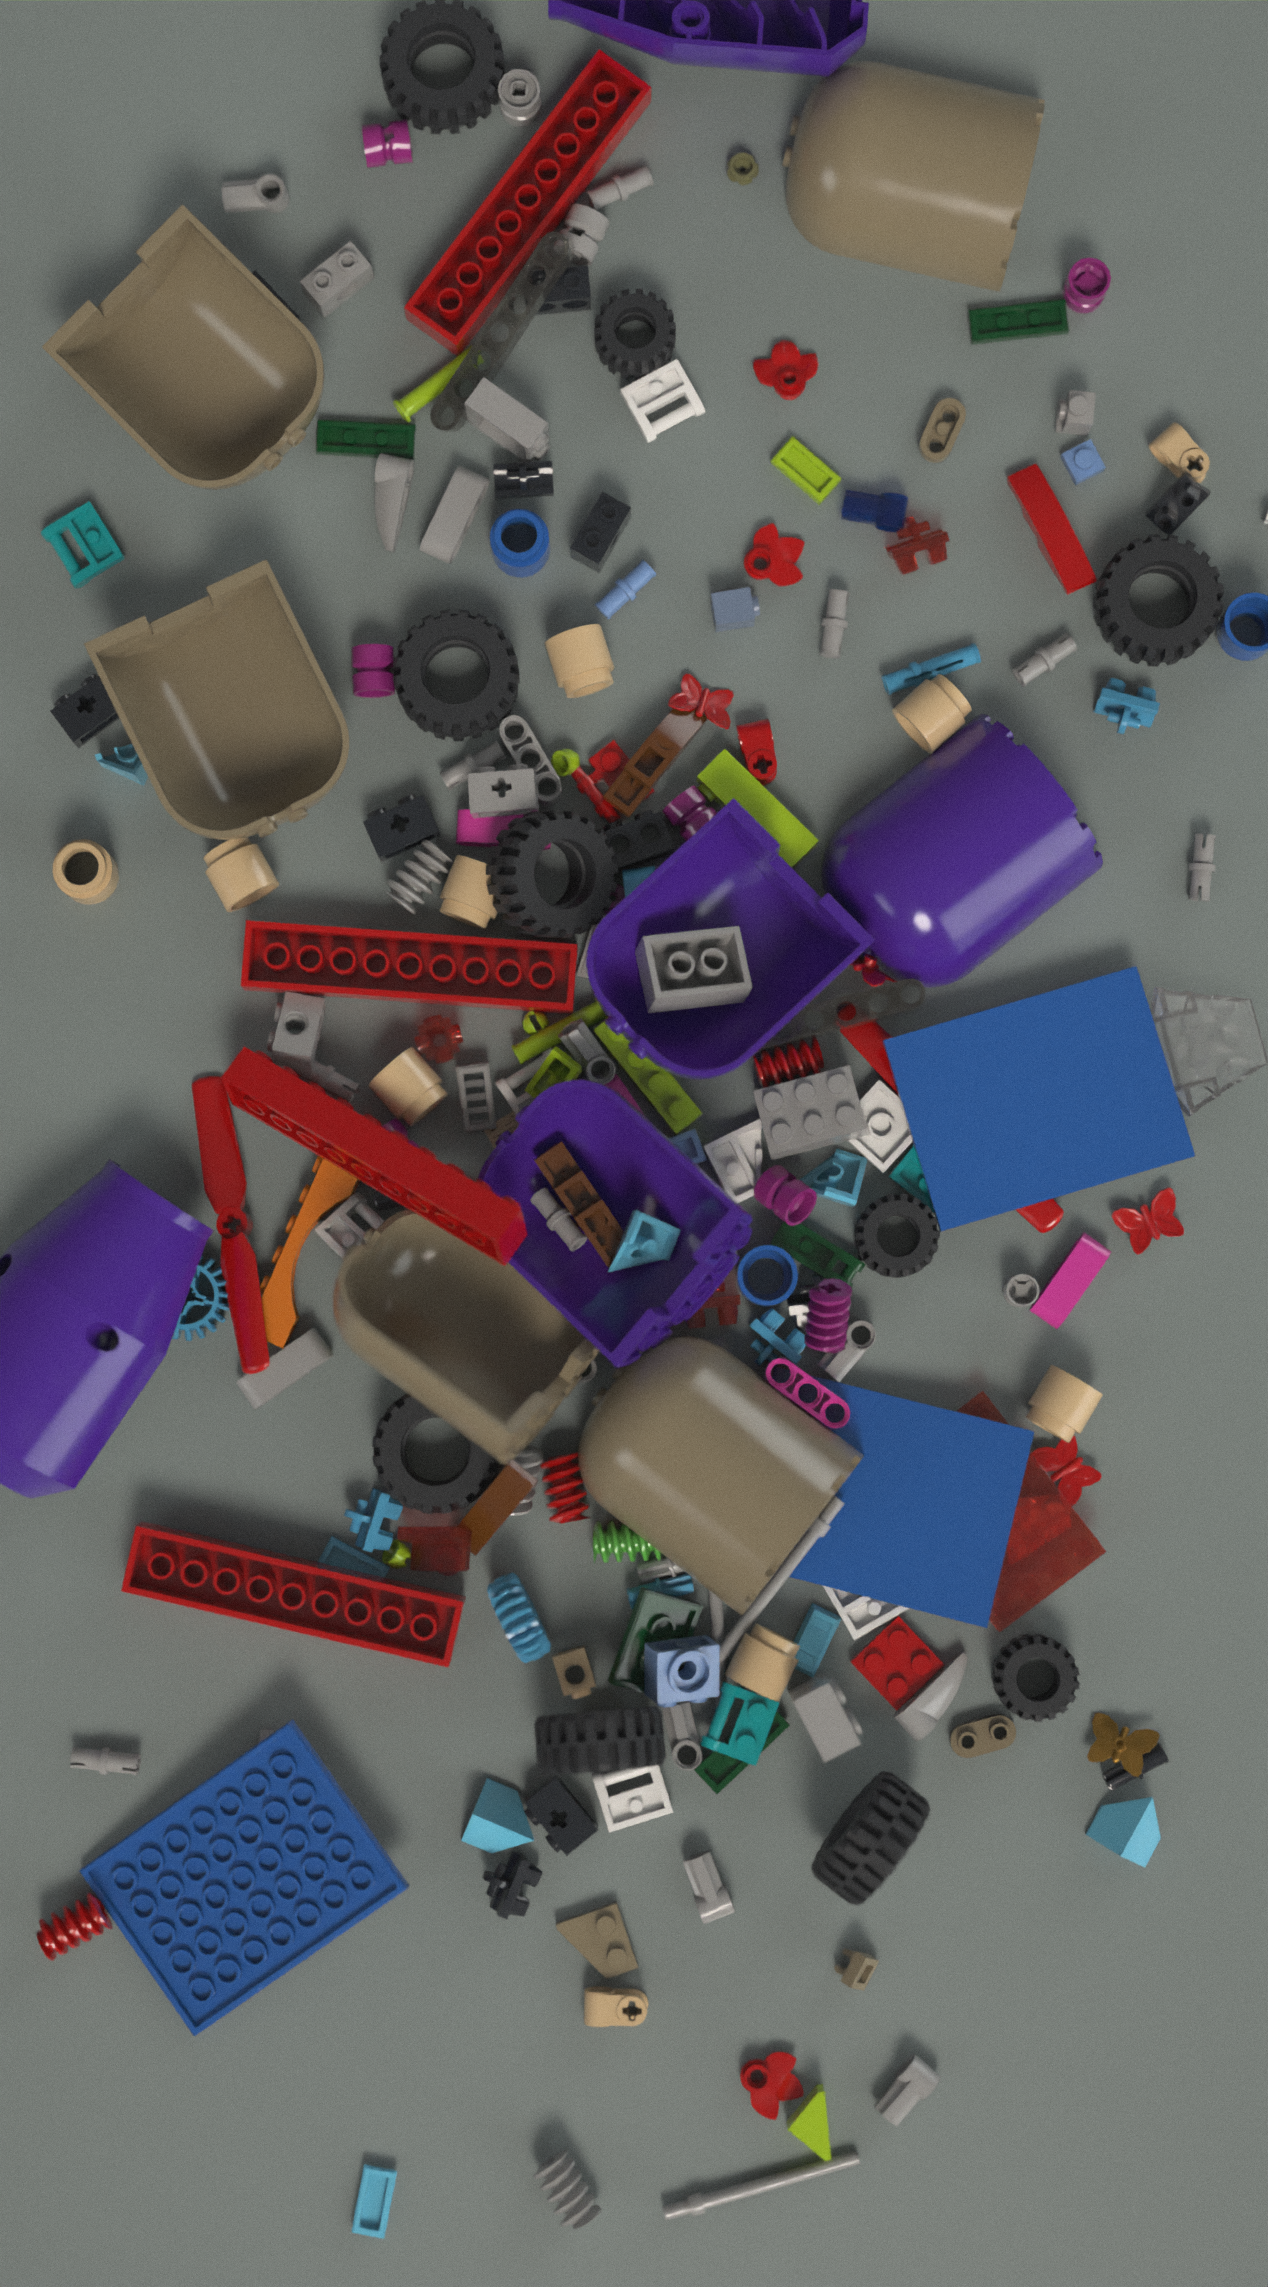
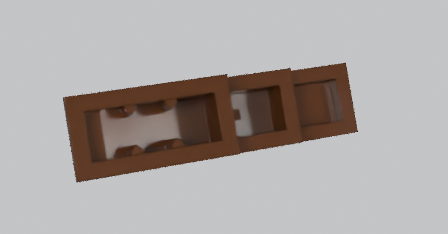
M560 1140L533 1160L609 1269L624 1231Z
M512 1459L450 1535L476 1556L538 1480Z

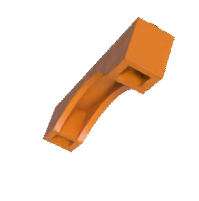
M320 1156L317 1157L312 1172L316 1173L312 1185L306 1184L298 1202L303 1204L298 1216L293 1214L287 1224L285 1233H288L289 1237L285 1246L279 1245L275 1251L272 1263L276 1264L273 1273L271 1277L266 1275L260 1285L267 1342L281 1348H285L288 1345L299 1321V1314L295 1303L294 1280L296 1264L302 1246L318 1222L337 1205L347 1201L354 1195L360 1183V1180Z

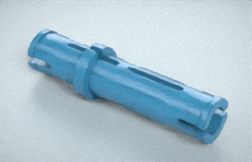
M971 643L963 648L920 663L913 661L908 663L906 668L882 675L885 691L888 695H891L894 692L914 685L918 687L925 679H934L938 674L945 675L976 663L979 664L981 663L980 653L976 644Z

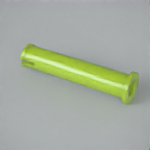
M471 345L399 401L395 399L392 403L401 417L408 423L411 421L410 417L479 364H482L484 360L477 349Z
M594 998L595 1002L512 1045L511 1048L519 1063L522 1065L525 1061L561 1043L562 1041L558 1034L572 1021L581 1018L589 1028L602 1020H606L608 1017L596 998Z

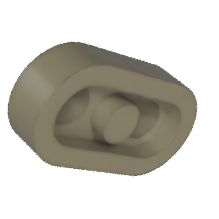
M946 398L939 401L935 406L919 442L920 454L928 462L939 463L949 456L966 418V410L960 401ZM946 413L952 414L954 421H944L943 415ZM936 442L941 446V449L935 452L930 449L929 445Z
M994 1714L957 1725L950 1733L949 1742L951 1748L958 1756L972 1758L1009 1747L1015 1740L1016 1728L1014 1723L1005 1715ZM999 1726L1005 1728V1735L1002 1738L994 1737V1730ZM966 1735L973 1737V1744L970 1747H964L961 1744L962 1738Z

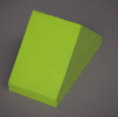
M555 1046L524 1090L536 1098L549 1087L565 1081L575 1080L582 1072V1066Z
M823 2084L815 2085L786 2121L788 2131L824 2161L831 2160L825 2091Z

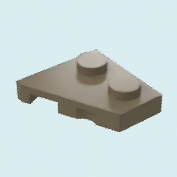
M617 1901L556 1922L557 1930L606 1979L638 1968Z

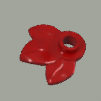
M782 339L774 345L770 359H756L753 361V370L761 384L774 387L775 392L785 400H794L804 392L806 381L816 375L818 359L815 353L800 355L799 349L793 342ZM789 380L795 381V382L792 383V384H787V383H785L786 381H789Z
M774 523L760 528L754 536L753 549L746 554L744 559L746 573L756 580L769 579L777 586H789L798 583L803 579V574L794 564L802 554L804 541L794 537L779 538L778 530ZM757 559H762L765 561L766 567L757 569L754 566V562Z
M772 2052L765 2059L754 2058L748 2060L740 2071V2080L743 2087L750 2092L752 2107L767 2119L776 2120L779 2112V2101H789L804 2096L803 2087L799 2079L791 2073L797 2059L787 2052ZM754 2070H760L763 2073L762 2078L758 2081L750 2077L751 2072Z

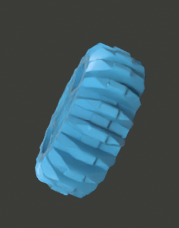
M203 1253L190 1286L193 1288L191 1293H195L196 1297L203 1299V1302L194 1300L188 1301L187 1305L184 1304L172 1337L176 1340L180 1338L182 1330L185 1331L186 1341L193 1340V1330H196L200 1339L205 1338V1326L211 1332H216L217 1327L212 1321L214 1319L221 1323L226 1321L225 1316L219 1313L220 1309L230 1311L229 1304L223 1303V1297L227 1298L228 1294L226 1291L223 1292L222 1289L226 1281L224 1279L219 1280L218 1278L222 1275L221 1267L214 1271L211 1270L216 1262L213 1258H209L203 1265ZM200 1272L204 1273L210 1280L214 1290V1298L206 1296L200 1291ZM201 1305L211 1308L203 1319L195 1323L185 1324L187 1316H190L195 1306Z
M514 1573L506 1576L502 1575L496 1578L494 1582L488 1584L487 1592L491 1604L518 1658L524 1663H528L532 1660L536 1661L542 1658L544 1654L550 1652L551 1643L547 1632L518 1575Z

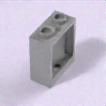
M483 377L464 403L467 422L523 462H534L536 459L540 462L551 447L548 444L550 441L548 422Z

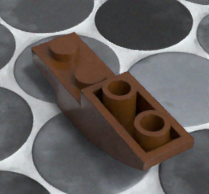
M673 708L625 765L624 770L604 794L603 799L630 818L664 773L671 768L707 722V717L704 714L702 717H697L695 715L696 709L687 712Z

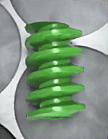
M610 1520L606 1530H603L600 1521H595L593 1528L594 1563L598 1554L601 1555L604 1563H608L611 1553H614L617 1562H622L625 1552H627L631 1562H635L638 1552H641L644 1561H648L651 1551H654L657 1560H661V1552L622 1522L619 1530H617L613 1520Z

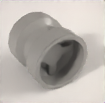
M1027 1274L1013 1275L1007 1279L1003 1286L1005 1300L1015 1307L1030 1306L1037 1300L1040 1292L1036 1279Z

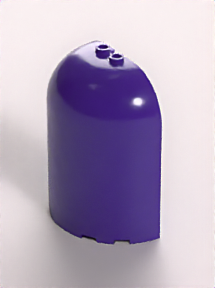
M979 714L932 754L926 756L847 819L832 835L823 855L821 876L825 894L829 893L875 939L862 955L864 957L866 954L877 958V964L888 975L911 986L921 988L941 987L964 978L1103 866L1101 853L1099 851L1094 853L1093 851L1094 845L1097 842L1090 828L1084 822L1078 823L1076 820V811L1078 809L1061 785L1024 743L1016 745L1013 742L1014 736L1012 732L999 721H996L993 725L989 723L991 719L986 714Z
M734 798L601 920L591 937L587 950L586 962L589 983L597 1002L608 1017L605 1020L607 1026L616 1035L622 1034L630 1042L628 1044L629 1048L641 1060L646 1057L667 1072L691 1079L719 1077L742 1066L875 941L829 893L821 898L778 855L781 845ZM734 926L740 927L753 987L744 1003L647 1013L635 954L643 936Z
M565 1081L549 1087L538 1095L530 1105L523 1107L515 1117V1120L519 1123L517 1129L513 1133L505 1131L498 1137L495 1142L496 1148L482 1166L478 1179L487 1183L492 1188L493 1193L502 1198L504 1195L509 1196L521 1206L520 1209L522 1210L528 1235L508 1263L618 1368L640 1359L641 1354L639 1351H645L649 1347L655 1349L672 1335L670 1328L673 1325H678L683 1320L687 1322L702 1307L740 1258L735 1252L748 1243L752 1233V1229L748 1225L753 1221V1218L618 1092L592 1081ZM561 1140L623 1231H625L633 1210L642 1212L680 1229V1234L669 1261L663 1259L616 1270L611 1273L608 1272V1267L588 1238L580 1248L570 1251L555 1230L551 1231L546 1225L547 1220L530 1201L536 1192L547 1188L562 1208H566L533 1159ZM571 1215L570 1218H571L572 1221L577 1225V1227L580 1229V1231L583 1233V1231L581 1230V1228L579 1227V1225L577 1224V1222L574 1220V1218H573L572 1215Z

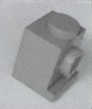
M1069 390L1066 399H1059L1055 433L1087 436L1093 425L1096 393Z

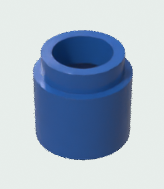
M512 509L500 515L494 522L490 531V545L493 559L499 569L510 576L522 578L536 574L545 566L550 554V541L547 526L540 516L530 510ZM514 525H528L535 529L537 539L532 548L525 552L517 553L510 551L504 546L501 540L503 532Z
M1261 593L1243 594L1237 597L1221 615L1216 632L1221 648L1229 656L1242 661L1258 659L1268 652V596ZM1238 617L1253 619L1261 629L1260 643L1253 647L1239 642L1231 632V621Z
M762 1245L750 1250L740 1260L736 1270V1282L741 1294L748 1301L760 1306H772L786 1300L794 1291L798 1279V1271L793 1258L785 1250L772 1245ZM759 1259L774 1260L783 1271V1282L780 1288L772 1294H760L749 1284V1268Z

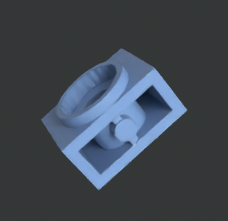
M707 1635L644 1643V1694L660 1707H673L676 1705V1702L682 1701L703 1703L707 1701V1698L718 1697L719 1644ZM686 1661L684 1668L678 1671L679 1666Z

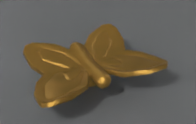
M1096 1713L1092 1721V1727L1097 1740L1091 1745L1087 1758L1092 1763L1104 1762L1111 1757L1113 1763L1121 1760L1124 1769L1132 1776L1138 1777L1141 1775L1143 1768L1142 1754L1150 1752L1156 1746L1160 1735L1157 1731L1151 1729L1135 1730L1128 1736L1129 1728L1126 1726L1122 1727L1119 1735L1118 1725L1112 1718L1102 1713Z

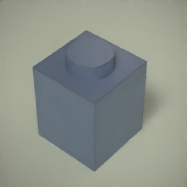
M750 587L711 593L710 602L715 632L754 626L755 616H760L758 597L751 596Z

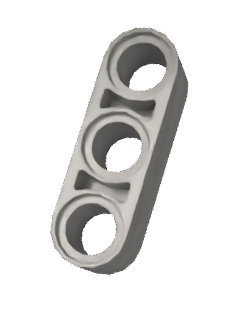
M460 465L458 466L424 535L420 551L448 564L453 562L485 496L490 479Z
M518 715L506 717L502 720L499 728L500 738L514 764H522V759L527 754H535L540 758L539 764L534 767L537 774L538 788L544 782H551L556 786L557 790L549 797L543 796L538 792V801L543 806L555 805L562 797L560 778L527 722ZM511 726H519L524 730L522 737L517 740L509 739L505 733Z
M313 1328L270 1357V1365L267 1369L255 1374H246L236 1384L254 1410H256L327 1361L334 1354L317 1329Z

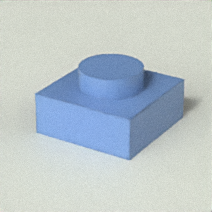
M1091 439L1062 453L1060 456L1075 485L1103 472L1106 468Z
M695 1129L668 1138L695 1164L707 1160Z

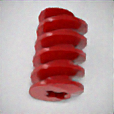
M816 1037L812 1038L811 1048L805 1040L799 1041L798 1051L789 1043L786 1046V1054L779 1047H775L773 1058H771L766 1050L761 1051L760 1061L757 1060L755 1055L752 1056L758 1082L762 1088L770 1087V1082L772 1081L775 1085L781 1084L783 1078L792 1081L795 1080L796 1075H799L801 1078L807 1077L810 1071L813 1074H818L824 1068L821 1049Z
M578 1452L549 1457L548 1460L540 1464V1469L550 1470V1473L542 1478V1482L552 1483L553 1485L544 1491V1495L555 1497L553 1501L546 1504L547 1508L557 1510L556 1514L549 1517L551 1522L561 1524L591 1518L590 1516L581 1515V1512L590 1506L588 1503L579 1502L580 1498L587 1495V1491L577 1489L576 1487L583 1483L581 1476L574 1475L575 1472L580 1470L579 1463L572 1462V1459L578 1456Z
M91 1893L87 1894L88 1905L86 1906L79 1899L75 1900V1912H72L65 1905L63 1907V1918L52 1912V1924L49 1925L43 1918L39 1919L40 1930L36 1932V1937L41 1950L50 1961L56 1959L57 1952L61 1955L66 1954L69 1946L74 1949L78 1948L81 1940L89 1942L92 1939L93 1933L97 1936L104 1933V1926L108 1929L113 1928L105 1907Z

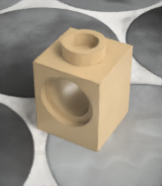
M585 1645L553 1654L552 1659L563 1695L571 1694L572 1699H577L591 1694L590 1688L596 1687V1681ZM569 1666H581L585 1671L584 1678L579 1682L570 1681L565 1673Z

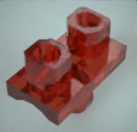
M909 516L905 518L906 528L897 530L896 534L899 540L910 537V539L885 548L887 556L894 560L899 572L904 575L919 569L914 555L916 552L925 550L928 563L931 565L947 560L945 542L950 540L947 531L943 532L942 529L920 535V533L930 530L928 521L916 523L914 517Z
M722 1282L714 1293L725 1292V1282ZM712 1294L702 1307L686 1322L688 1329L706 1327L704 1309L717 1308L719 1326L737 1324V1305H741L740 1295L713 1298Z

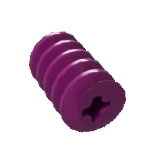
M828 1278L820 1281L819 1286L813 1287L809 1291V1298L811 1300L808 1302V1309L810 1311L806 1316L808 1323L805 1325V1331L807 1334L804 1336V1343L808 1347L826 1353H838L846 1349V1331L848 1330L849 1308L851 1306L850 1297L852 1295V1288L848 1283L840 1279Z

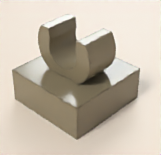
M843 1949L842 1953L849 1957L850 1963L846 1969L843 1966L835 1965L834 1970L838 1974L843 1975L840 1982L850 1988L864 1991L879 1960L867 1953Z

